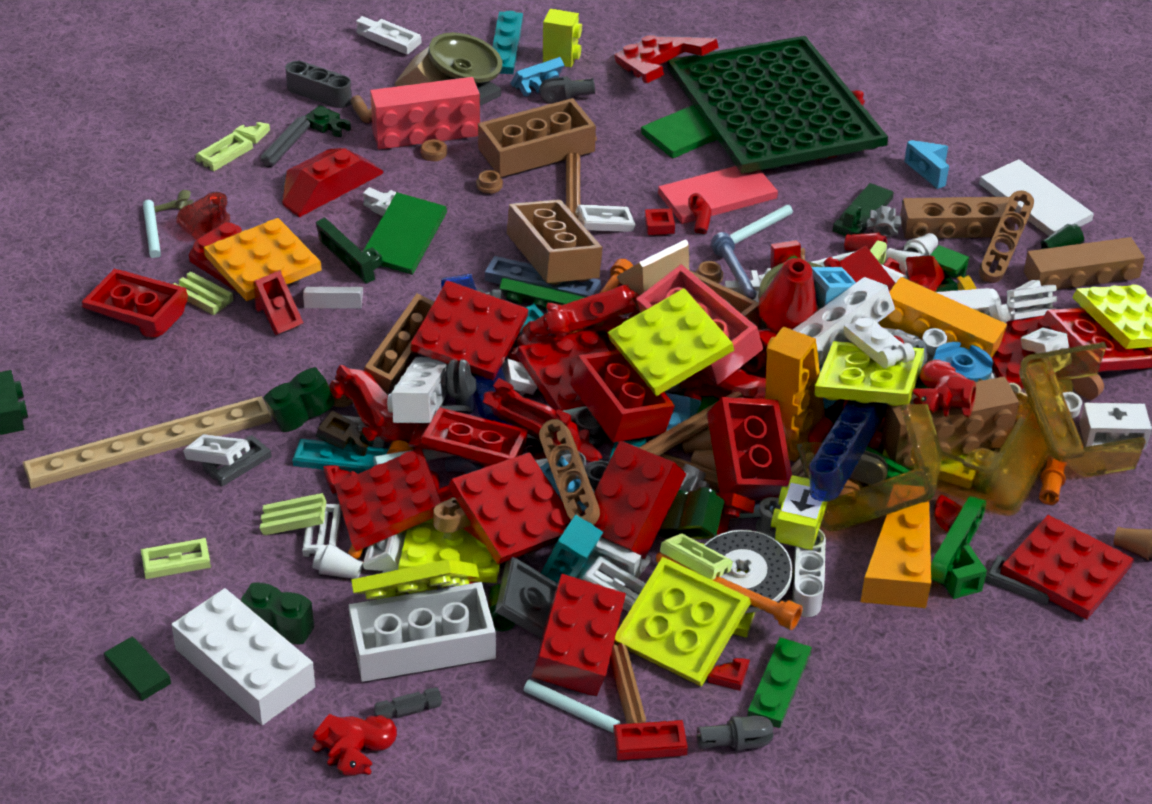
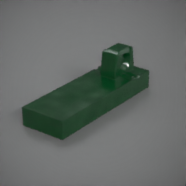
M869 183L843 212L840 218L835 221L832 231L843 236L847 234H863L867 229V219H870V211H875L881 205L887 206L893 199L894 192Z
M325 217L318 220L316 227L320 242L365 284L375 280L374 270L383 264L382 255L374 248L361 252L352 241Z

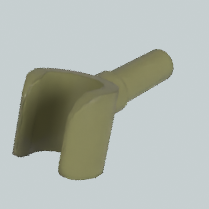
M188 190L180 191L177 200L154 206L155 212L172 208L184 211L190 210L193 204V200H188L191 192Z

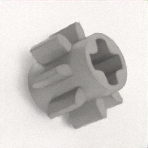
M881 205L875 211H870V219H867V229H873V233L880 232L887 239L893 235L897 236L898 227L901 226V216H895V208Z
M685 464L683 471L686 473V476L679 490L690 492L697 490L699 487L708 488L710 484L704 481L707 473L689 464Z

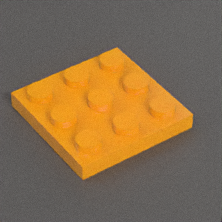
M279 218L267 221L204 247L206 258L246 301L255 298L253 281L280 270L286 284H290L321 271V261Z

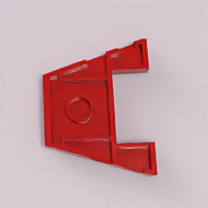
M648 35L636 44L624 46L623 50L615 53L614 56L619 66L627 71L633 70L635 77H642L644 83H649L664 75L663 67L660 64L684 52L703 56L719 47L717 38L656 37L655 35Z

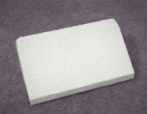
M306 287L303 291L304 308H362L363 287Z
M407 530L368 546L363 563L364 569L378 571L399 570L398 565Z

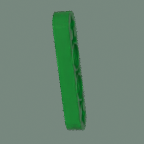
M973 496L968 497L934 556L931 564L932 581L944 585L948 583L951 570L955 569L959 563L962 546L970 544L982 522L986 509V500Z

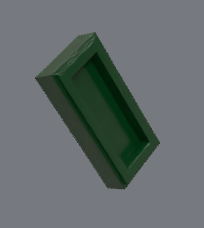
M133 636L104 652L105 661L142 701L171 684L169 674Z

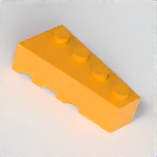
M903 277L898 279L889 292L895 310L879 321V325L883 328L903 330L908 334L918 336L921 340H923L925 331L937 328L945 332L947 336L946 343L961 342L960 347L967 349L974 345L987 352L991 358L1000 346L1007 326L1002 321Z
M782 327L776 337H772L769 340L766 349L765 399L778 400L789 460L796 462L808 444L809 433L820 419L825 417L823 397H815V384L820 374L816 338Z

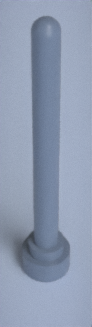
M717 233L711 240V247L714 253L724 257L744 295L752 300L755 299L757 292L733 252L735 248L733 239L728 233Z

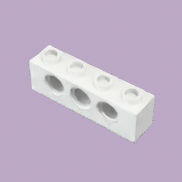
M863 277L793 330L816 338L820 366L825 362L833 341L851 343L844 336V325L856 322L860 318H871L878 323L893 312L895 307L887 285Z
M415 357L411 365L407 367L404 375L401 376L398 384H395L392 393L388 395L387 407L388 412H393V423L431 422L448 394L446 388L448 364L429 357Z

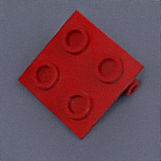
M866 245L840 261L829 257L823 263L825 267H842L856 283L863 277L887 285L889 291L896 284Z

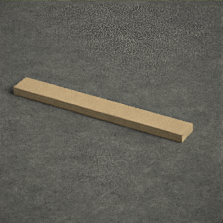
M262 396L27 460L22 463L32 489L190 445L203 434L222 436L272 422L271 414Z

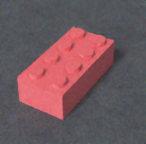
M473 77L370 90L372 129L378 150L423 144L431 139L446 141L478 136L480 94Z
M681 264L637 297L636 301L642 313L681 289H686L733 343V352L701 370L718 385L763 350L758 327Z

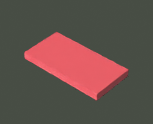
M737 166L658 186L659 196L669 208H672L673 214L681 224L696 221V217L688 207V198L693 193L702 195L712 210L711 216L777 199L778 190L761 170L753 173H741Z

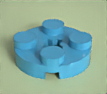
M949 342L940 345L936 349L933 360L949 362L956 369L957 373L964 375L967 379L978 382L991 378L993 360L981 348L971 345L970 349L960 347L961 342Z

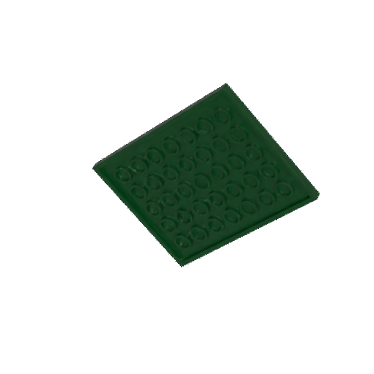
M806 36L713 51L703 56L691 55L673 58L667 61V69L741 173H753L757 170L778 168L794 163L800 164L804 161L826 159L830 156L851 154L862 150H873L888 145L887 134Z

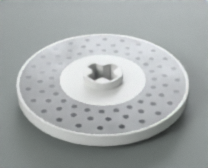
M734 530L717 535L704 544L706 547L733 561L731 572H724L720 576L721 578L776 602L787 592L792 580V563L788 552L774 538L757 531ZM749 605L745 613L756 612L761 609Z

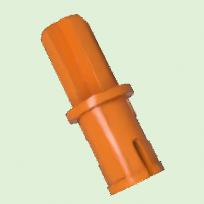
M1058 452L1048 457L1046 469L1041 473L1040 477L1042 487L1039 499L1047 505H1054L1059 501L1060 489L1066 480L1064 474L1066 458L1060 456Z

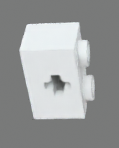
M1084 403L1079 422L1085 449H1146L1152 430L1145 404Z

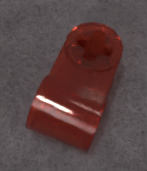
M211 192L196 202L184 206L176 216L177 224L197 240L221 224L230 222V214L226 211L228 204L227 196L222 192Z

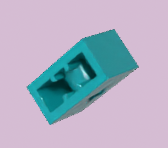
M575 515L557 541L541 574L558 583L561 574L577 578L602 536L603 531Z

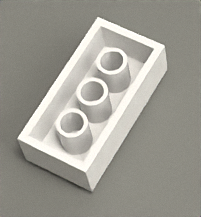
M482 582L349 604L350 628L362 682L496 659V632Z
M226 588L171 624L176 650L261 725L267 723L315 688L313 662Z

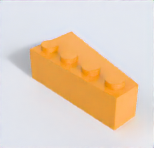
M897 486L864 577L860 602L926 608L931 587L929 489Z

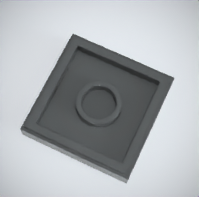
M512 556L505 564L495 612L542 639L553 595L558 583Z

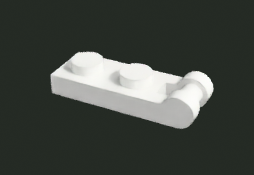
M860 318L856 322L844 325V336L883 368L895 366L898 361L905 363L914 360L915 353L910 343L903 344L871 318Z

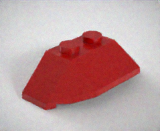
M346 148L328 149L286 171L282 203L283 206L295 215L301 217L384 173L382 169L368 159Z

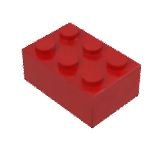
M619 350L578 356L570 385L613 443L620 440L625 441L660 435L666 432L675 405L665 392L656 396Z
M722 397L706 413L720 493H735L751 500H764L769 497L779 498L782 486L788 487L792 472L778 400Z
M620 440L594 492L600 508V516L594 526L603 531L601 538L641 555V559L645 560L686 473L676 463Z
M561 574L553 595L531 677L584 694L597 696L606 677L626 593Z

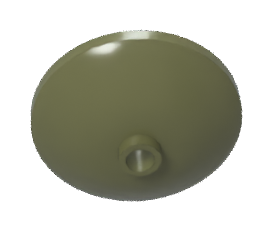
M450 32L437 35L431 40L428 48L429 58L435 67L452 79L473 77L475 83L480 84L495 79L502 69V59L499 53L485 41L468 34Z

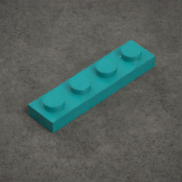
M499 11L492 47L499 53L502 59L500 74L514 75L523 13Z

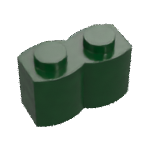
M316 367L300 372L290 382L274 387L264 396L272 419L282 432L296 430L309 418L325 413L335 404L326 379Z
M699 487L697 490L690 492L679 490L658 534L665 539H670L681 533L694 539L716 537L725 500L717 496L714 490L706 487Z
M255 582L251 583L241 598L242 603L291 644H304L314 629L312 602L303 595L281 592L272 585Z

